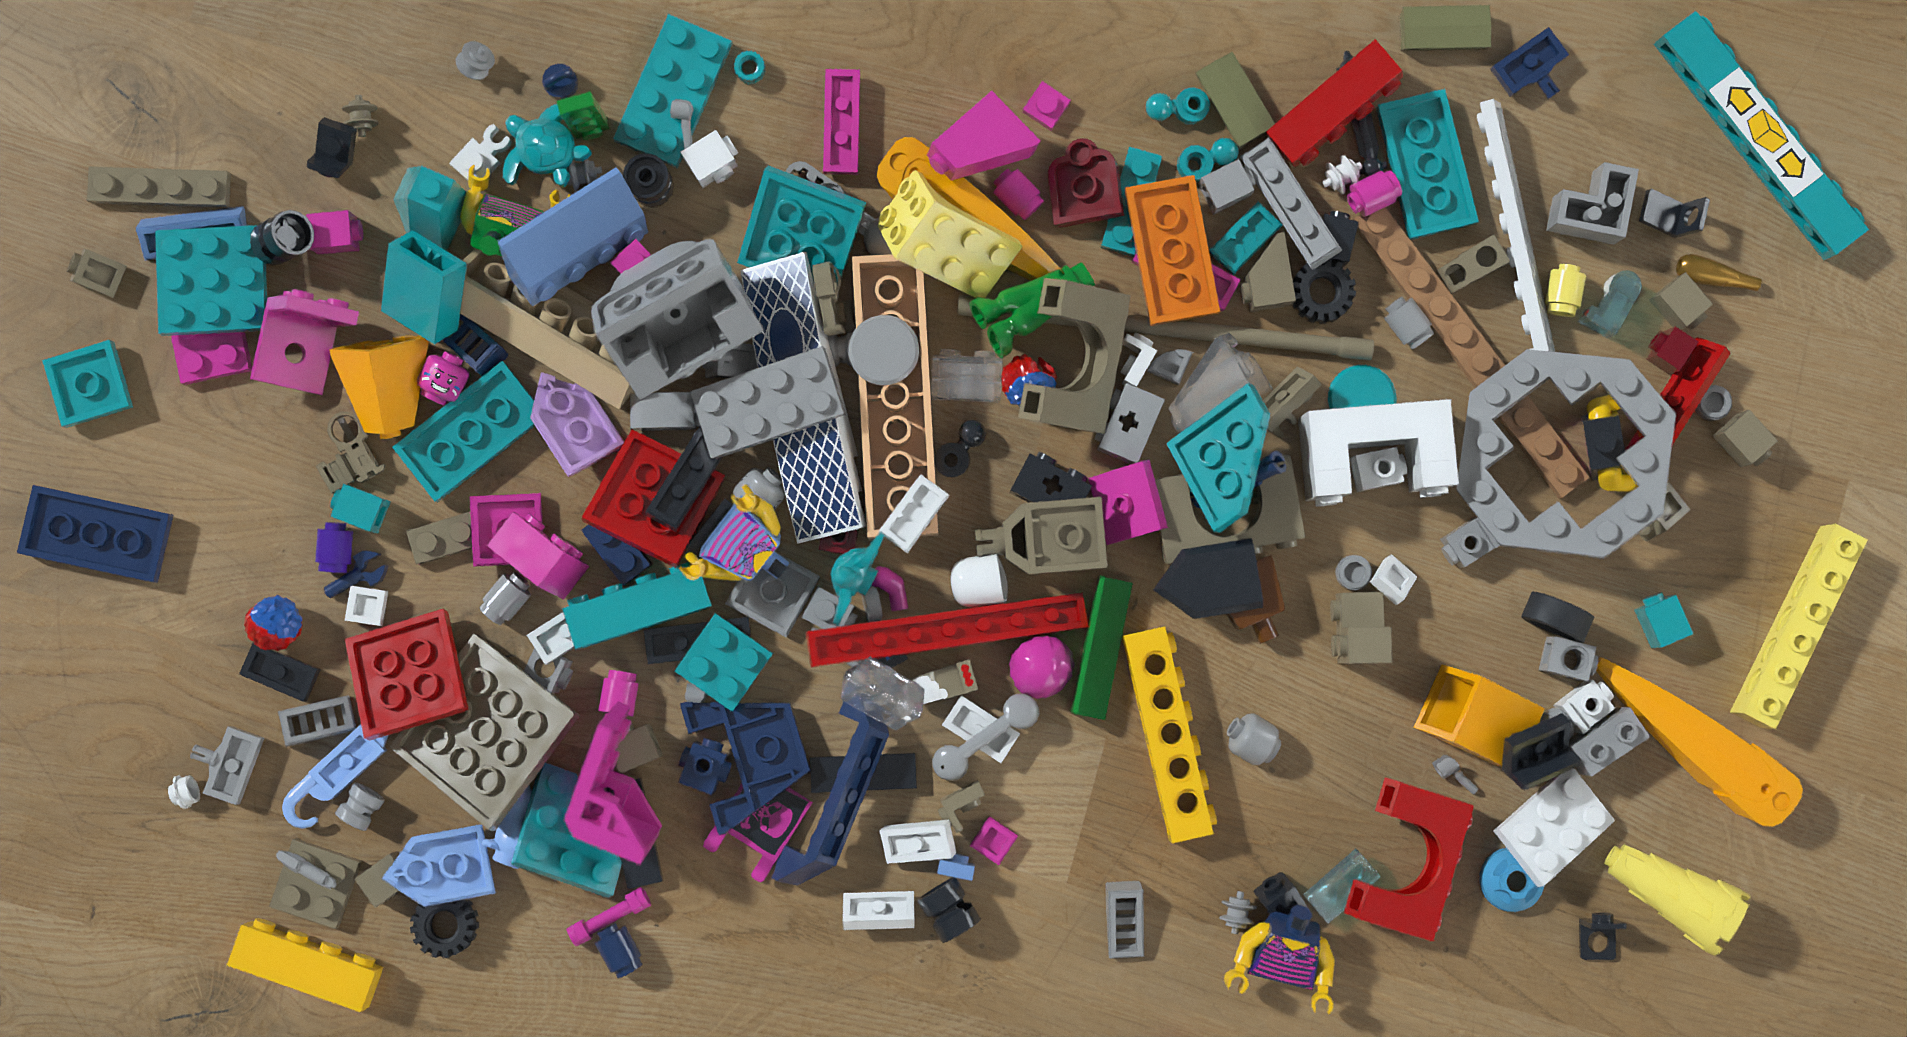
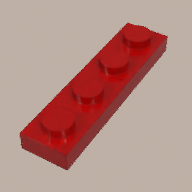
M1696 337V340L1699 341L1681 370L1673 373L1661 392L1660 396L1676 414L1672 446L1731 354L1726 346ZM1637 430L1625 451L1644 438L1639 430Z

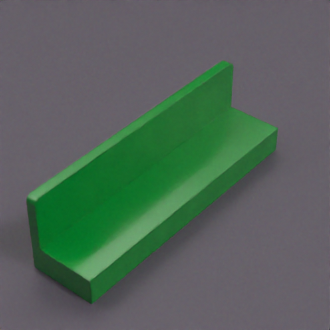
M1103 575L1097 577L1070 711L1072 714L1102 720L1106 719L1133 585L1131 582L1107 578Z

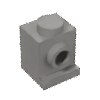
M1477 516L1440 539L1444 545L1441 548L1443 555L1452 566L1456 564L1458 568L1470 565L1494 548L1500 546ZM1468 536L1472 537L1475 542V547L1472 550L1465 546V539Z

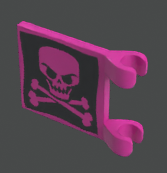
M742 784L734 796L744 793ZM791 788L786 789L727 832L763 855L751 873V877L758 882L765 880L783 851L784 846L788 843L813 803ZM715 825L703 844L704 848L710 852L717 851L726 834L718 835Z

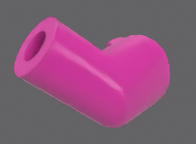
M876 567L875 569L878 570V573L871 587H879L889 594L892 612L909 609L902 577L887 567Z

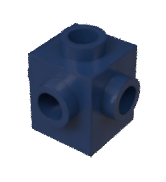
M704 738L702 743L698 741L693 742L691 748L685 746L678 766L683 768L678 783L710 795L714 794L719 781L726 782L732 767V763L727 761L730 753L722 751L724 744ZM702 759H706L709 761V770H704L702 768Z

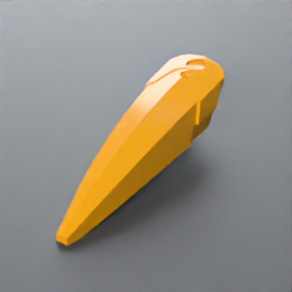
M904 137L897 140L879 164L877 178L880 186L888 193L892 200L897 195L902 181L916 170L923 174L928 184L946 201L969 215L1018 239L1023 247L1007 267V270L1032 281L1060 269L1019 225L966 178L962 177L951 181L945 174L937 173L927 157L930 147L918 139Z
M1602 657L1598 659L1597 673L1626 707L1632 709L1645 729L1699 784L1711 790L1735 814L1748 818L1759 825L1773 827L1782 823L1794 810L1802 798L1803 788L1799 778L1783 764L1754 743H1748L1677 696Z

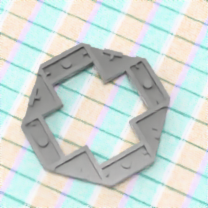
M1527 349L1470 392L1458 473L1459 484L1456 490L1501 547L1526 548L1541 552L1574 554L1605 559L1663 516L1676 414L1630 359ZM1549 379L1571 406L1601 384L1644 436L1642 440L1617 457L1619 464L1638 487L1582 529L1559 501L1529 523L1487 471L1489 467L1514 449L1512 443L1494 423V420Z

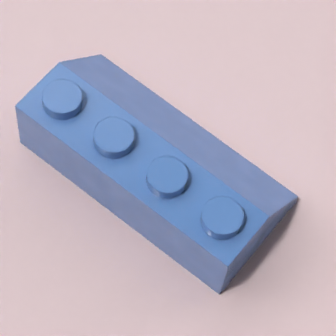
M615 167L498 241V245L509 278L533 307L541 301H547L552 298L559 289L570 282L579 281L586 272L598 264L610 261L617 252L627 247L635 239L640 241L648 233L642 209L621 172Z

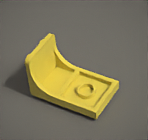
M916 170L902 181L897 195L890 205L881 211L878 221V228L895 259L975 298H986L1023 247L1018 239L969 215L946 201L928 184L923 174Z

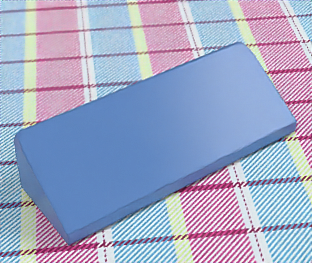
M240 206L142 219L137 225L136 231L144 259L152 260L156 259L155 230L247 226L244 207Z

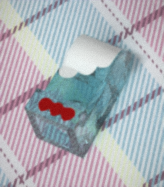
M1623 270L1611 276L1605 282L1604 296L1598 306L1592 305L1585 309L1578 322L1607 339L1617 335L1640 294L1642 284L1639 276L1629 270Z

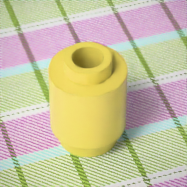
M1559 264L1558 269L1551 270L1545 304L1548 305V313L1563 317H1575L1576 310L1581 308L1586 275L1580 272L1579 266Z

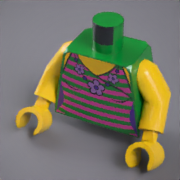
M472 165L469 168L468 186L471 189L466 191L460 219L466 232L472 235L471 246L473 248L480 249L486 255L492 256L496 254L502 256L498 241L545 211L487 193L483 196L481 191L486 190L489 186L490 171L487 168L486 175L477 178L474 176L475 165ZM554 190L549 196L551 208L560 203L559 190Z

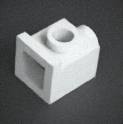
M1594 680L1582 682L1553 705L1567 714L1573 724L1574 733L1585 734L1591 726L1615 709L1610 702L1614 698L1613 693L1603 682L1600 681L1596 684ZM1589 698H1592L1596 703L1595 709L1592 711H1588L1585 706Z

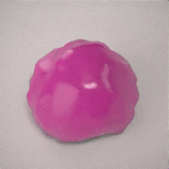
M1033 636L1026 642L1021 643L1011 654L1009 663L1010 677L1014 680V686L1020 693L1036 699L1047 698L1060 692L1072 678V672L1075 667L1073 653L1068 646L1058 638L1048 636Z

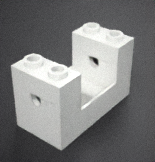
M1450 399L1308 411L1298 418L1306 501L1315 500L1316 506L1337 505V503L1343 502L1342 497L1352 493L1348 449L1405 444L1409 492L1420 491V498L1449 493V487L1459 484Z

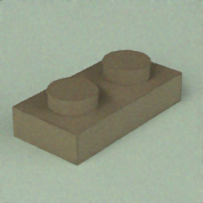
M470 512L406 531L417 565L472 549Z

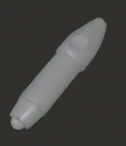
M283 850L276 854L277 859L296 874L299 873L328 889L337 886L336 880L330 874L307 862L305 858L298 854Z

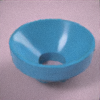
M1501 848L1491 853L1481 866L1479 873L1481 891L1488 902L1498 909L1508 912L1522 911L1533 906L1542 895L1544 886L1537 887L1507 848ZM1514 871H1521L1526 877V885L1519 892H1513L1507 886V878Z

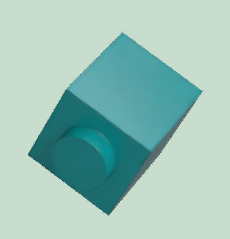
M343 484L342 489H338L332 497L330 508L333 511L331 517L369 532L379 533L391 501L356 487Z
M1659 592L1642 599L1644 605L1634 609L1651 648H1662L1694 634L1677 595L1664 596L1663 592Z

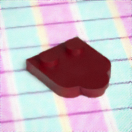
M1079 138L1072 141L1067 147L1065 155L1056 158L1048 169L1054 226L1058 229L1124 216L1119 168L1114 156L1105 149H1098L1096 144L1089 139Z

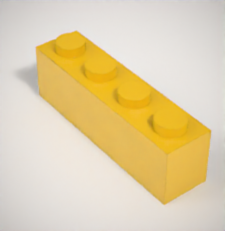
M255 918L254 921L241 925L227 966L358 1012H362L370 1007L384 968L374 964L375 959L361 953H355L354 956L342 953L341 946L330 942L322 941L321 945L308 941L309 936L296 930H288V933L275 929V923L261 918Z

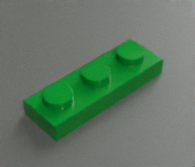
M591 91L556 101L560 116L576 138L582 137L583 140L596 139L603 135L602 131L610 129L607 117Z

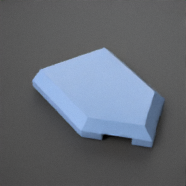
M483 825L411 837L397 859L382 877V880L423 907L495 894L488 850L486 846L482 845L485 839Z

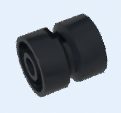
M638 154L631 158L624 167L623 178L639 204L653 208L661 206L669 200L673 193L674 183L662 159L653 154Z
M286 210L255 226L251 233L250 244L258 259L266 264L279 265L309 250L314 242V230L306 216L298 211Z
M956 877L944 881L917 899L926 917L934 918L935 921L932 927L942 943L956 938L981 920L972 903L963 900L965 891Z

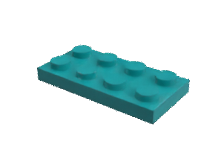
M668 14L613 140L642 154H653L662 159L664 163L678 169L683 158L681 151L685 149L681 127L682 119L671 118L672 101L675 99L688 100L693 105V113L690 120L691 135H693L732 47V41Z
M1441 89L1378 104L1376 111L1391 171L1396 175L1402 188V195L1398 199L1408 238L1413 240L1476 225L1479 220L1446 90Z
M501 361L460 393L456 401L446 404L392 448L434 502L438 503L535 427L530 418L534 399L507 364Z

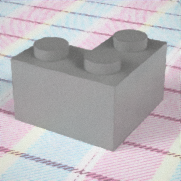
M1604 162L1593 170L1589 194L1563 189L1552 198L1546 231L1613 245L1626 238L1639 169Z

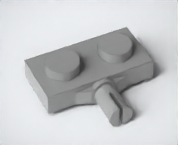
M228 726L222 743L215 751L196 744L192 749L195 752L190 754V758L209 764V778L203 794L239 805L264 737Z

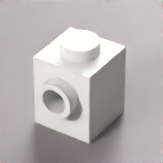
M716 130L681 151L684 160L702 188L713 181L716 183L725 181L733 175L734 171L732 169L737 167L733 157L738 154L736 148L728 136L721 139Z
M1397 447L1355 455L1350 458L1357 492L1404 482L1403 475L1407 474L1404 455L1398 454Z

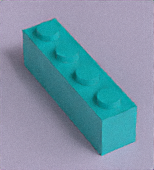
M689 562L678 565L677 568H669L670 575L657 578L656 573H652L635 579L637 585L623 589L621 583L602 589L603 596L589 600L588 594L567 600L569 606L562 608L575 651L709 609L711 603L703 578L699 577L696 580L687 579L679 570L681 566L683 568L690 567Z

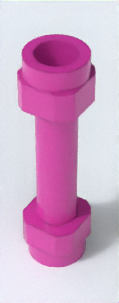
M640 887L625 895L626 899L588 921L585 922L582 919L569 926L567 933L572 943L577 947L592 939L593 933L631 912L637 914L651 906L650 899L645 890Z

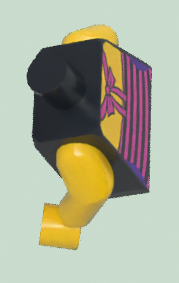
M1610 395L1594 398L1587 404L1588 415L1581 416L1591 480H1598L1600 487L1606 491L1632 492L1638 485L1617 461V457L1625 452L1620 419L1617 410L1622 409Z

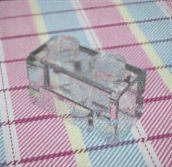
M941 349L940 355H933L931 400L1000 403L1003 358H996V353L993 351H975V357L961 356L960 350Z
M868 657L860 662L859 666L855 665L845 672L841 699L896 731L905 726L907 722L910 723L921 716L925 689L917 682L911 681L897 673L890 666L884 665L872 657Z

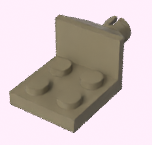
M1101 497L1023 503L1002 523V527L984 530L975 529V541H992L991 544L976 545L977 557L992 554L1005 555L1006 560L1026 574L1107 568Z

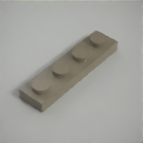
M89 167L87 201L92 204L230 208L231 173L217 170Z

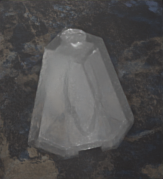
M1230 333L1214 339L1169 407L1172 414L1170 417L1172 425L1178 433L1188 428L1247 383L1254 385L1260 396L1273 390L1256 359L1249 352L1238 351L1235 348L1238 342Z

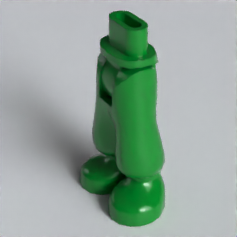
M1082 262L1071 268L1064 265L1061 270H1055L1027 283L1005 289L998 294L995 300L977 297L969 302L971 313L977 324L982 329L988 327L987 335L989 342L1000 358H1004L1011 353L1013 337L1015 335L1027 336L1054 317L1038 313L1044 278L1068 280L1095 286L1092 276ZM1004 314L1011 315V317L1005 320L994 323L999 317H1001Z

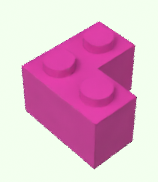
M512 512L487 546L536 586L564 600L590 567L580 559L583 553L568 541L565 542L555 534L549 538L542 532L545 525L529 513L524 518Z

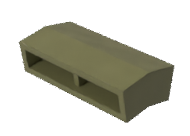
M1490 5L1403 7L1400 14L1401 51L1490 48Z
M1233 52L1196 72L1197 78L1239 149L1266 135V131L1275 124Z

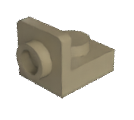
M83 249L81 255L74 253L67 272L72 274L71 282L114 298L127 266L88 249Z
M1670 482L1666 486L1663 516L1639 533L1644 541L1664 533L1690 511V508Z
M978 780L941 798L943 807L938 809L942 820H949L950 826L954 827L956 833L962 831L963 827L955 810L961 808L963 813L979 806L981 804L979 798L985 795Z

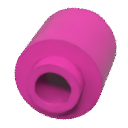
M1006 169L993 182L997 186L993 193L1015 216L1020 215L1023 220L1029 218L1044 202L1039 196L1041 192L1019 169L1013 172Z
M1389 170L1385 173L1379 171L1350 185V194L1347 195V201L1354 213L1359 212L1362 216L1366 217L1395 203L1396 198L1402 195V188L1392 171Z
M609 670L608 678L603 680L598 711L605 713L606 716L618 701L630 706L627 716L633 717L639 683H635L637 674Z

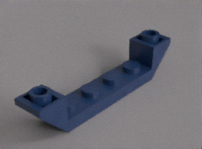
M854 681L851 682L838 714L859 722L858 727L851 738L842 766L837 772L836 781L829 798L824 804L823 813L815 832L811 836L807 851L785 845L777 860L772 879L798 886L837 865L889 737L888 727L877 690Z

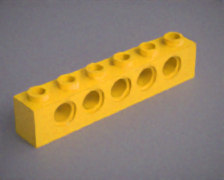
M1163 626L1122 636V641L1168 839L1173 844L1214 834L1212 825L1217 824V818L1213 804L1207 805L1204 791L1209 790V784L1205 770H1199L1196 756L1201 755L1197 735H1190L1188 722L1193 721V715L1189 701H1183L1180 688L1185 687V681L1181 667H1175L1172 653L1177 652L1173 632L1167 633L1166 627ZM1153 654L1160 656L1164 662L1163 670L1157 675L1150 674L1145 667L1146 659ZM1159 689L1168 690L1172 697L1171 704L1165 709L1157 708L1153 702L1154 694ZM1169 723L1176 724L1180 731L1179 738L1173 743H1166L1161 736L1163 727ZM1176 758H1183L1187 762V772L1182 777H1173L1169 770L1170 763ZM1190 792L1195 797V806L1188 812H1182L1177 805L1178 798L1183 793Z

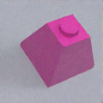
M991 91L932 142L927 157L937 173L945 174L952 181L1030 158L1035 153L1040 140Z

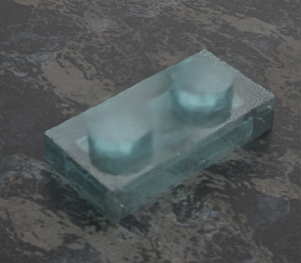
M1355 848L1305 892L1303 896L1329 924L1345 909L1354 879L1374 884L1381 877Z

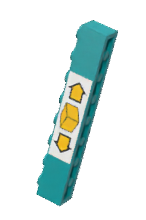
M1697 11L1693 12L1653 44L1823 260L1837 255L1869 230L1864 224L1865 219L1862 213L1857 208L1851 207L1845 200L1840 185L1836 181L1829 179L1823 172L1821 162L1817 156L1808 152L1800 143L1798 132L1792 126L1785 124L1778 115L1779 111L1776 104L1771 99L1763 96L1756 87L1757 82L1753 75L1740 67L1735 60L1736 57L1733 50L1727 44L1721 43L1714 34L1713 25L1706 17L1700 16Z

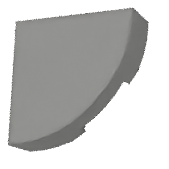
M1182 349L1166 352L1158 356L1151 363L1147 372L1179 385L1193 352Z

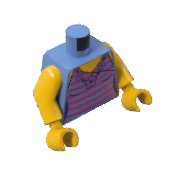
M743 485L742 489L746 495L744 497L741 495L739 498L734 495L731 496L734 505L701 546L699 556L703 559L699 560L692 552L687 553L685 557L692 565L687 568L681 566L679 570L689 580L705 577L718 580L740 581L745 579L751 581L762 568L778 579L787 568L789 562L774 552L781 541V526L773 506L758 495H755L749 485Z

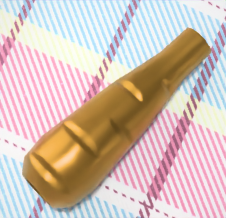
M1685 254L1679 258L1676 265L1678 276L1686 272L1698 284L1758 291L1762 283L1761 278L1747 275L1727 265L1695 254Z

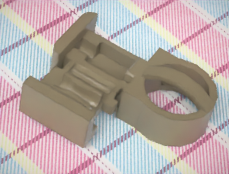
M831 261L813 265V277L822 313L824 333L827 336L855 331L856 325L851 300L838 302V298H840L839 289L841 287V277L838 269ZM835 271H836V274H837V276H838V285H837V280H836Z
M343 411L331 417L327 427L328 435L336 444L338 450L341 453L346 451V453L342 455L338 453L335 455L336 460L327 465L323 461L316 465V468L330 492L334 494L338 489L342 488L343 484L348 485L355 481V476L360 475L356 480L363 483L384 472L386 466L385 464L378 465L365 440L369 436L364 432L357 415ZM344 416H348L356 421L358 425V435L356 438ZM336 421L340 424L349 442H342L334 436L333 425Z

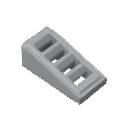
M349 695L278 711L286 747L356 729ZM341 706L345 725L337 726L333 707ZM326 709L330 728L323 730L320 710ZM305 714H313L316 727L315 732L309 733ZM296 716L299 717L302 735L295 736L291 719Z
M1139 881L1105 883L1109 958L1144 957V902L1141 883ZM1116 898H1134L1128 900H1116ZM1116 910H1134V914L1116 915ZM1135 924V929H1116V925ZM1135 938L1136 943L1116 944V939Z

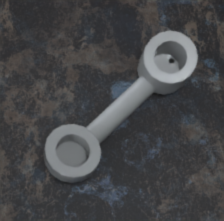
M1026 694L1011 696L1005 702L1003 715L960 747L945 745L936 751L932 760L935 773L947 781L961 779L967 772L969 767L968 758L1011 726L1017 729H1027L1037 722L1039 717L1037 702Z

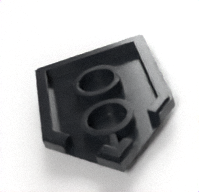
M1252 538L1182 549L1153 589V591L1192 619L1264 608Z

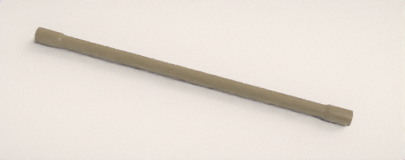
M959 294L957 315L973 317L969 302L976 298ZM1004 314L999 318L1007 319L1011 317V315ZM1135 315L1127 316L1124 332L1332 354L1343 358L1372 360L1374 352V340L1336 338L1190 321H1176L1150 326L1149 317ZM1052 317L1045 322L1076 326L1073 322L1058 317Z

